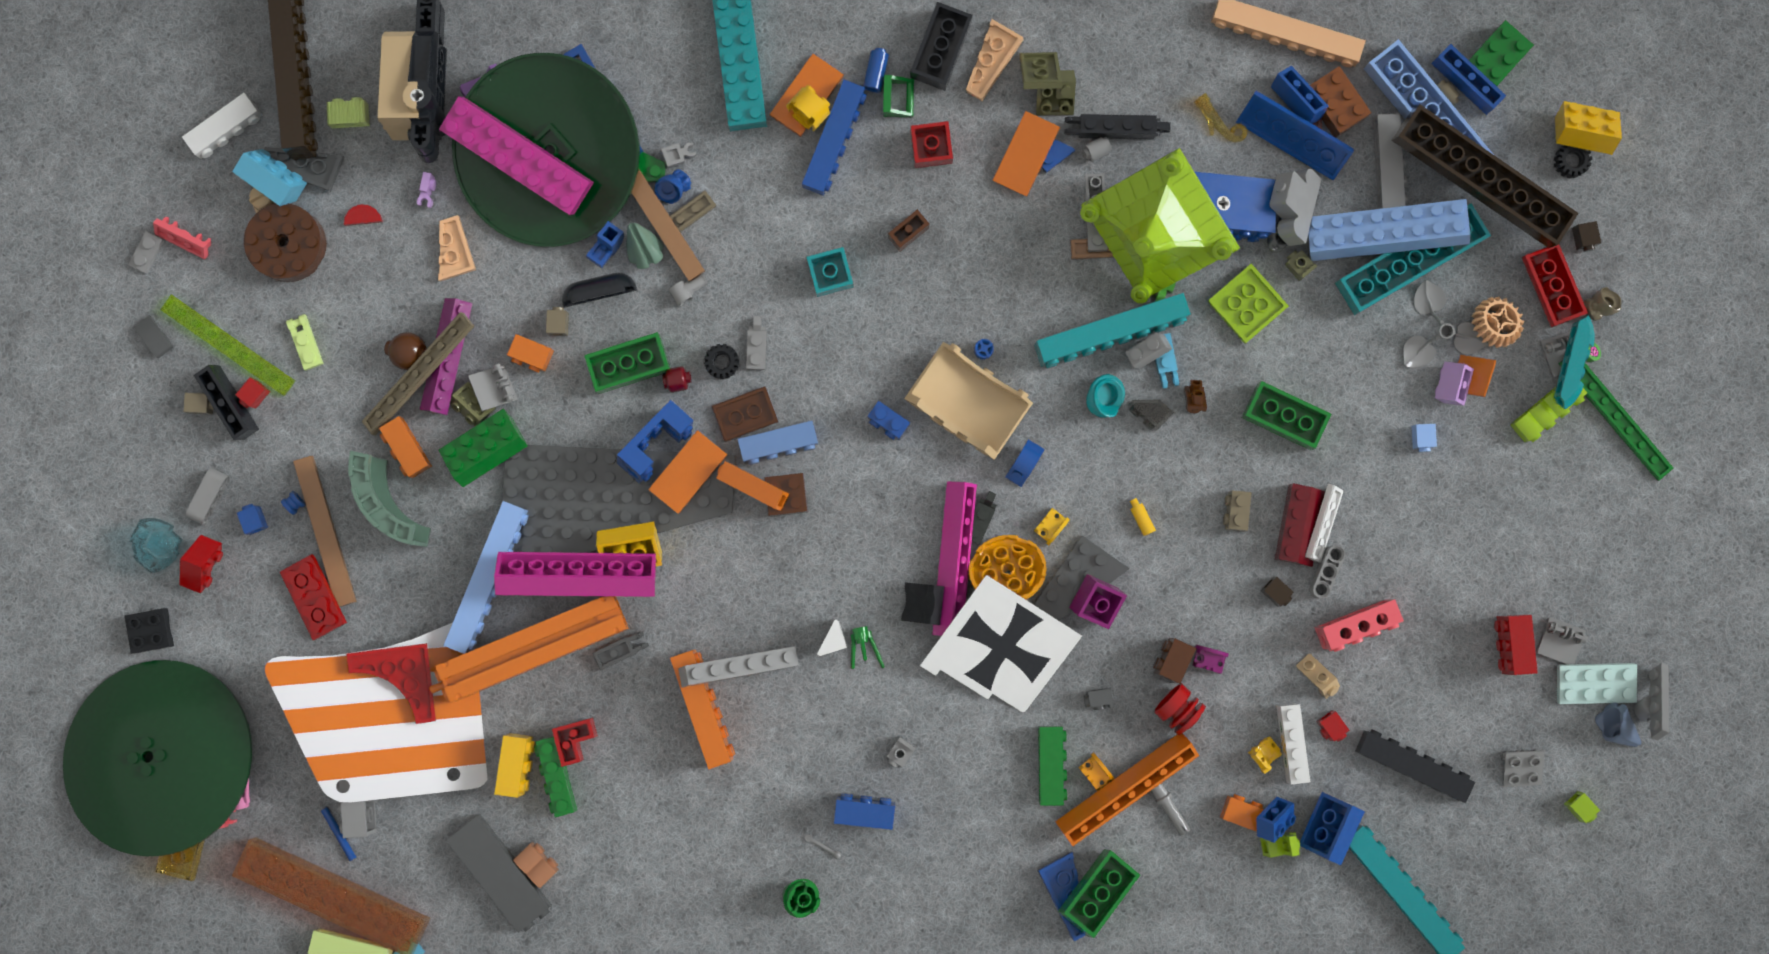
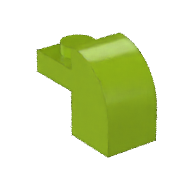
M1285 832L1275 843L1260 838L1263 856L1272 858L1281 855L1292 857L1300 855V842L1296 832Z

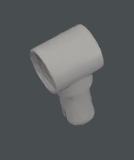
M701 274L692 281L676 283L669 289V292L678 306H682L685 301L692 300L694 292L707 285L708 282L704 275Z

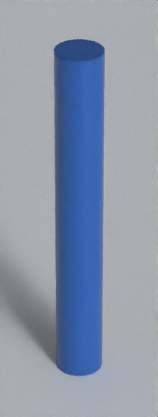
M324 808L321 810V813L348 860L355 859L356 855L346 838H343V834L340 833L339 826L329 808Z

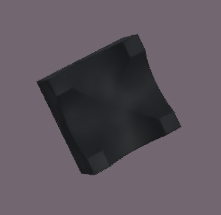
M905 582L906 603L901 621L940 625L944 586Z
M168 608L124 616L131 654L174 646L169 624Z

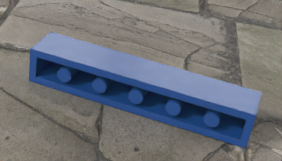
M843 80L803 179L802 188L823 196L825 191L829 192L832 181H830L832 174L836 175L839 168L837 163L839 156L843 157L846 146H844L846 139L850 140L853 129H851V126L859 118L860 104L864 105L867 98L865 87Z

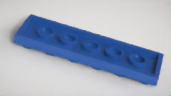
M1258 91L1254 92L1236 121L1237 124L1331 180L1336 178L1354 152V148Z

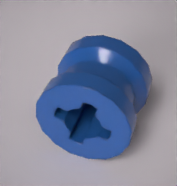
M988 339L979 340L974 347L975 355L983 360L991 357L994 351V346Z
M295 491L290 492L288 498L281 500V504L292 515H295L300 507L306 505L304 500Z

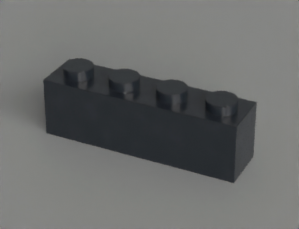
M207 365L193 375L233 440H245L259 430L247 408L238 402L240 399L235 395L237 392L220 365Z

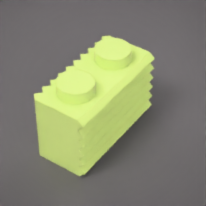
M360 97L351 98L350 101H344L339 98L332 99V102H327V125L332 129L370 126L369 104Z

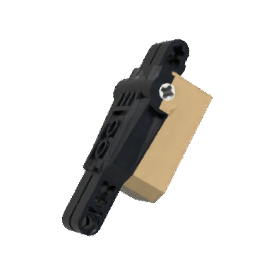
M417 0L415 31L384 32L381 38L378 121L381 122L383 129L386 130L392 140H410L417 154L425 163H433L437 160L439 140H442V137L445 136V133L439 130L446 118L444 110L447 48L443 47L445 11L440 0Z

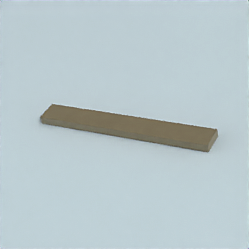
M460 312L362 420V423L371 435L376 436L380 431L379 428L396 414L473 329L474 325L465 313Z

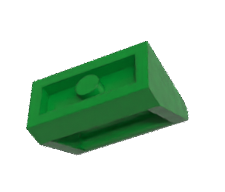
M884 75L883 117H913L914 79ZM892 84H907L906 111L891 109Z

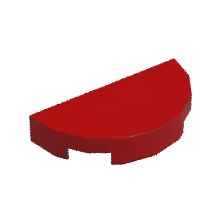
M364 204L352 207L344 217L345 226L383 222L380 213L375 208Z

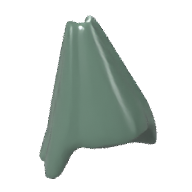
M630 223L627 227L626 249L630 263L636 264L638 269H646L651 263L657 264L663 258L662 250L664 248L661 240L641 225Z

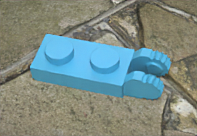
M1167 333L1164 335L1170 343L1172 350L1155 360L1163 388L1168 387L1165 375L1168 372L1172 373L1174 386H1179L1178 369L1171 334Z

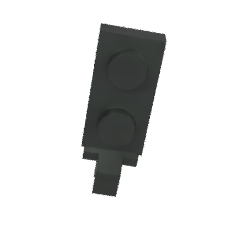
M991 491L988 492L985 500L980 499L974 510L972 542L979 545L997 506L993 504L996 493Z

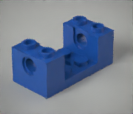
M670 400L617 454V464L639 484L643 480L645 482L648 481L653 475L652 471L654 470L652 467L654 461L644 453L649 446L648 442L652 438L656 439L662 433V428L678 443L682 440L686 441L692 435L691 431L693 430L694 420Z

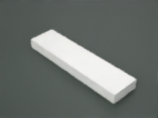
M1332 484L1327 486L1305 557L1318 563L1322 561L1343 494L1342 489Z

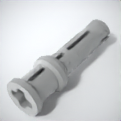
M1162 783L1151 791L1156 797V803L1162 805L1179 835L1186 834L1184 830L1189 832L1191 828L1187 825L1171 800V792H1168Z

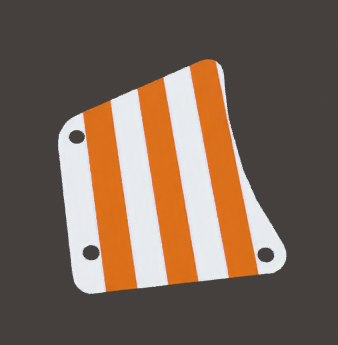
M452 623L412 640L379 648L387 649L427 643L432 685L439 683L434 673L436 665L463 655V653L443 646ZM346 654L304 657L281 656L272 658L267 662L265 666L266 677L317 782L328 797L339 802L350 803L479 788L487 781L480 692L456 702H449V699L445 700L442 690L433 693L436 721L415 724L409 702L400 690L390 682L371 674L348 673ZM451 768H457L460 771V777L456 781H451L447 777V772ZM340 780H346L350 784V788L346 793H340L336 789V784Z

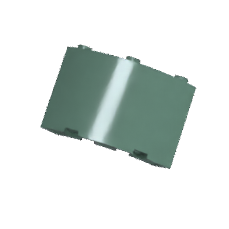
M350 451L348 474L352 487L351 491L355 502L366 519L375 528L392 539L410 545L427 547L431 528L422 526L408 518L398 508L391 496L387 482L388 460Z

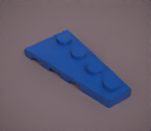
M1073 852L1037 870L1057 910L1060 909L1079 883L1077 869L1073 860ZM1060 914L1073 941L1085 936L1083 932Z

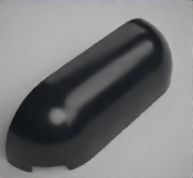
M612 273L577 281L565 289L562 296L563 308L637 291L634 280L624 273Z

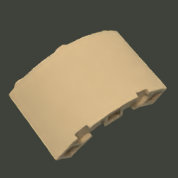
M943 342L904 399L920 412L929 415L930 419L966 444L970 443L976 450L995 460L1033 402L1027 398L1029 395L1023 390L1019 389L1017 391L993 377L994 373L987 368L982 369L960 352L961 348L953 343L949 345Z

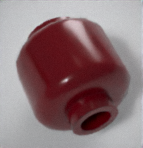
M683 366L670 368V370H667L662 375L664 388L668 389L671 393L685 391L688 389V383H692L690 371L686 372Z

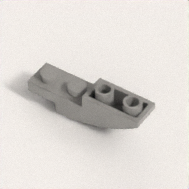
M1104 173L1085 174V201L1105 190ZM1086 222L1088 252L1107 251L1108 247L1095 225Z

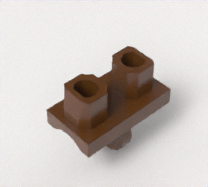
M1190 380V386H1185L1184 388L1186 409L1192 414L1207 411L1205 391L1201 380Z

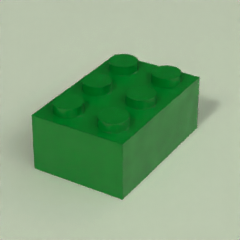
M1505 20L1472 55L1469 61L1493 84L1498 86L1534 44Z

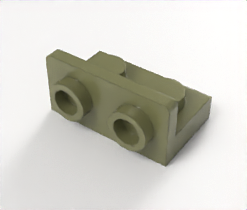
M469 382L452 394L450 400L453 410L460 412L465 417L467 423L474 426L480 424L496 408L481 411L472 385Z

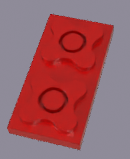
M314 554L280 571L283 581L313 641L347 623Z

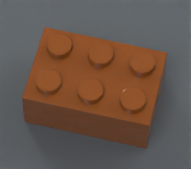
M1340 66L1310 85L1328 105L1321 119L1335 138L1371 114V111Z

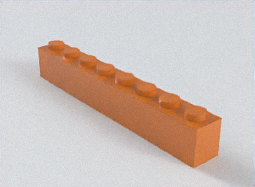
M1183 733L1175 735L1055 822L1070 844L1074 846L1199 757V754Z

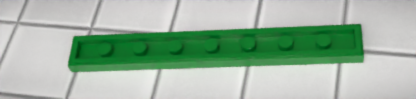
M1585 363V374L1580 380L1587 392L1585 396L1655 479L1660 481L1674 469L1673 466Z

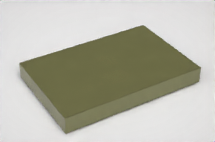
M1057 52L1019 53L1023 89L1062 88Z

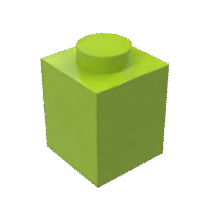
M1577 791L1564 803L1570 812L1583 823H1590L1595 820L1596 814L1600 811L1591 799L1580 791Z

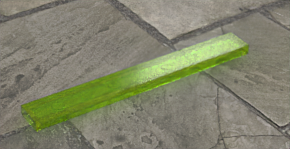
M171 294L160 310L283 396L287 394L296 380Z

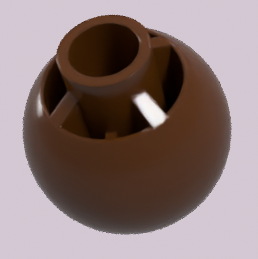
M404 332L396 335L392 340H388L385 344L384 352L389 356L394 366L401 370H408L425 352L427 347L420 336Z

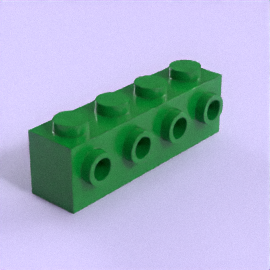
M554 736L536 741L534 751L541 761L539 770L541 776L545 777L544 790L546 795L550 796L549 809L551 814L554 813L556 818L576 812L577 806L567 767H561Z

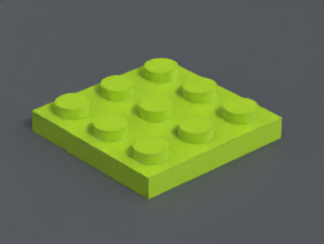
M1252 264L1247 266L1207 301L1244 344L1289 307Z

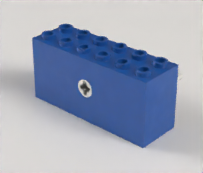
M1195 172L1236 241L1243 238L1247 239L1248 242H1258L1259 239L1268 238V235L1276 233V212L1270 207L1276 179Z

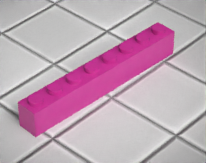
M947 481L937 586H944L941 622L940 625H933L932 635L942 636L966 603L977 484Z

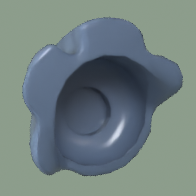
M1616 702L1610 703L1604 708L1603 712L1596 715L1595 722L1602 731V736L1606 741L1631 747L1641 745V739L1625 704L1619 706Z

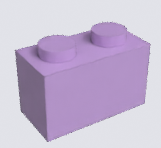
M1444 362L1443 368L1440 371L1439 384L1435 390V399L1445 404L1465 406L1474 369L1462 363Z

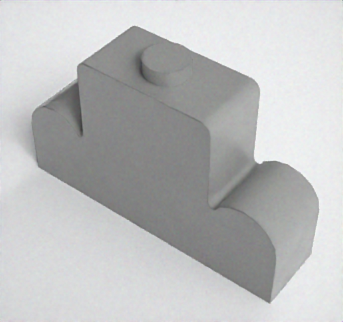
M1312 169L1293 171L1276 176L1270 207L1282 218L1278 223V234L1288 246L1306 244L1321 183V178Z

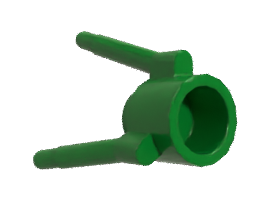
M867 626L852 629L851 669L855 668L856 642L861 645L863 660H867L865 643L868 642V639L881 668H884L885 665L872 637V631H868Z

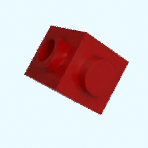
M249 377L235 395L240 399L238 402L247 409L249 407L256 409L271 391L256 379Z
M1333 710L1316 721L1321 727V730H1319L1321 735L1326 740L1339 742L1347 736L1345 733L1350 731L1338 713Z

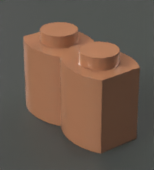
M531 842L513 861L537 887L541 888L559 870L557 868L558 863L552 857L548 858L543 853L545 850L540 844Z

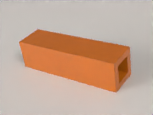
M726 461L718 469L716 479L781 511L789 493Z

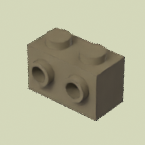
M1232 490L1226 494L1225 506H1227V512L1223 516L1225 530L1248 531L1252 492Z

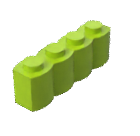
M1555 387L1512 422L1510 426L1524 442H1534L1542 436L1540 432L1544 429L1549 430L1556 424L1555 420L1558 417L1563 418L1571 412L1569 410L1570 407L1573 405L1578 406L1585 400L1584 396L1587 394L1585 389H1582L1579 397L1571 406L1563 409L1554 399Z

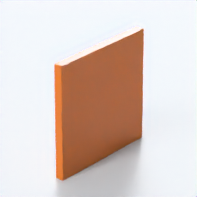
M1460 355L1458 363L1466 364L1474 369L1468 394L1485 397L1496 360Z

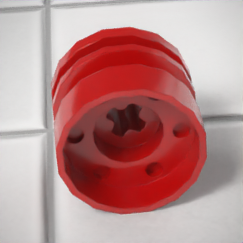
M1182 683L1174 687L1154 709V713L1162 721L1172 717L1169 727L1172 729L1177 726L1174 730L1177 735H1181L1190 729L1199 720L1206 708L1203 703L1197 705L1199 701L1197 697L1187 701L1191 691Z

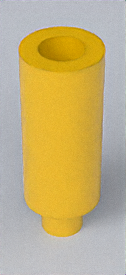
M1137 498L1131 500L1130 503L1133 508L1130 510L1143 536L1156 531L1143 503L1139 504Z

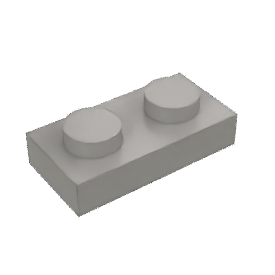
M145 231L128 265L148 274L165 240Z

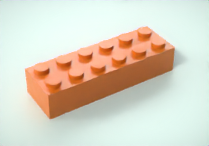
M695 649L671 657L670 660L708 770L731 762L734 759L735 750L732 743L728 744L727 737L729 733L726 725L722 726L720 721L723 716L720 707L716 708L714 700H716V695L713 688L709 689L708 683L681 687L678 668L703 663L701 653Z

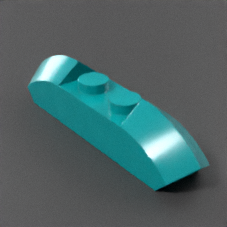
M1589 315L1573 323L1554 394L1555 401L1563 409L1568 408L1576 401L1584 386L1580 380L1584 377V364L1590 355L1588 348L1594 347L1595 341L1594 327Z

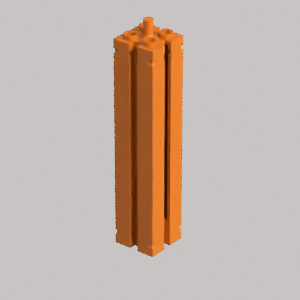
M603 596L436 665L434 673L439 683L429 686L432 694L442 690L445 700L449 699V702H456L624 632L629 627L616 596Z

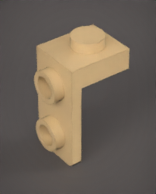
M1308 654L1296 665L1297 669L1318 687L1320 694L1325 699L1329 696H1334L1338 692L1340 685L1337 678L1311 654Z

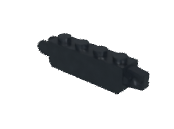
M1081 114L1080 117H1065V123L1079 124V128L1064 129V134L1079 135V138L1092 139L1107 137L1108 139L1152 140L1155 136H1160V133H1169L1171 122H1160V118H1157V115Z

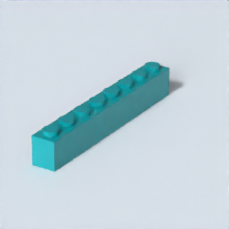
M1359 824L1349 846L1352 853L1437 954H1459L1465 947L1461 943L1463 939L1457 932L1453 933L1448 928L1451 925L1443 916L1441 918L1436 913L1438 909L1430 901L1427 903L1423 898L1425 896L1423 891L1418 886L1414 887L1410 882L1412 878L1405 871L1401 872L1397 867L1400 865L1397 860L1385 853L1386 847L1380 841H1375L1372 837L1374 833L1368 826L1364 827Z

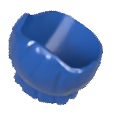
M677 169L673 174L666 175L656 182L655 194L658 199L666 203H676L682 197L683 192L691 188V181L684 171Z

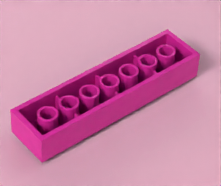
M458 96L439 128L440 131L568 215L575 214L594 183L465 97Z
M498 552L494 574L495 595L655 597L656 554Z

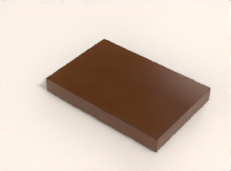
M765 386L712 406L725 442L778 423Z

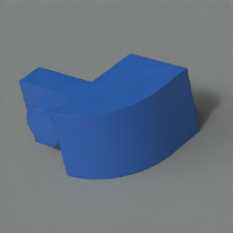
M608 221L598 233L597 242L587 253L586 258L600 268H603L610 257L614 256L620 248L624 239V232Z
M1028 439L1005 478L1022 487L1045 449Z

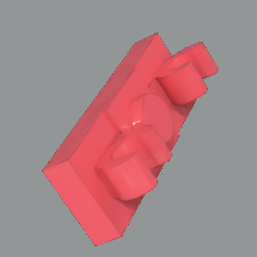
M165 217L163 220L157 218L153 222L155 235L204 260L208 257L211 238L202 241L201 233L195 238L186 230L179 229L177 221L171 225L168 224L169 217Z

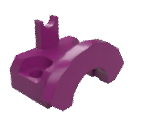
M1196 645L1192 666L1222 674L1225 659L1229 654Z

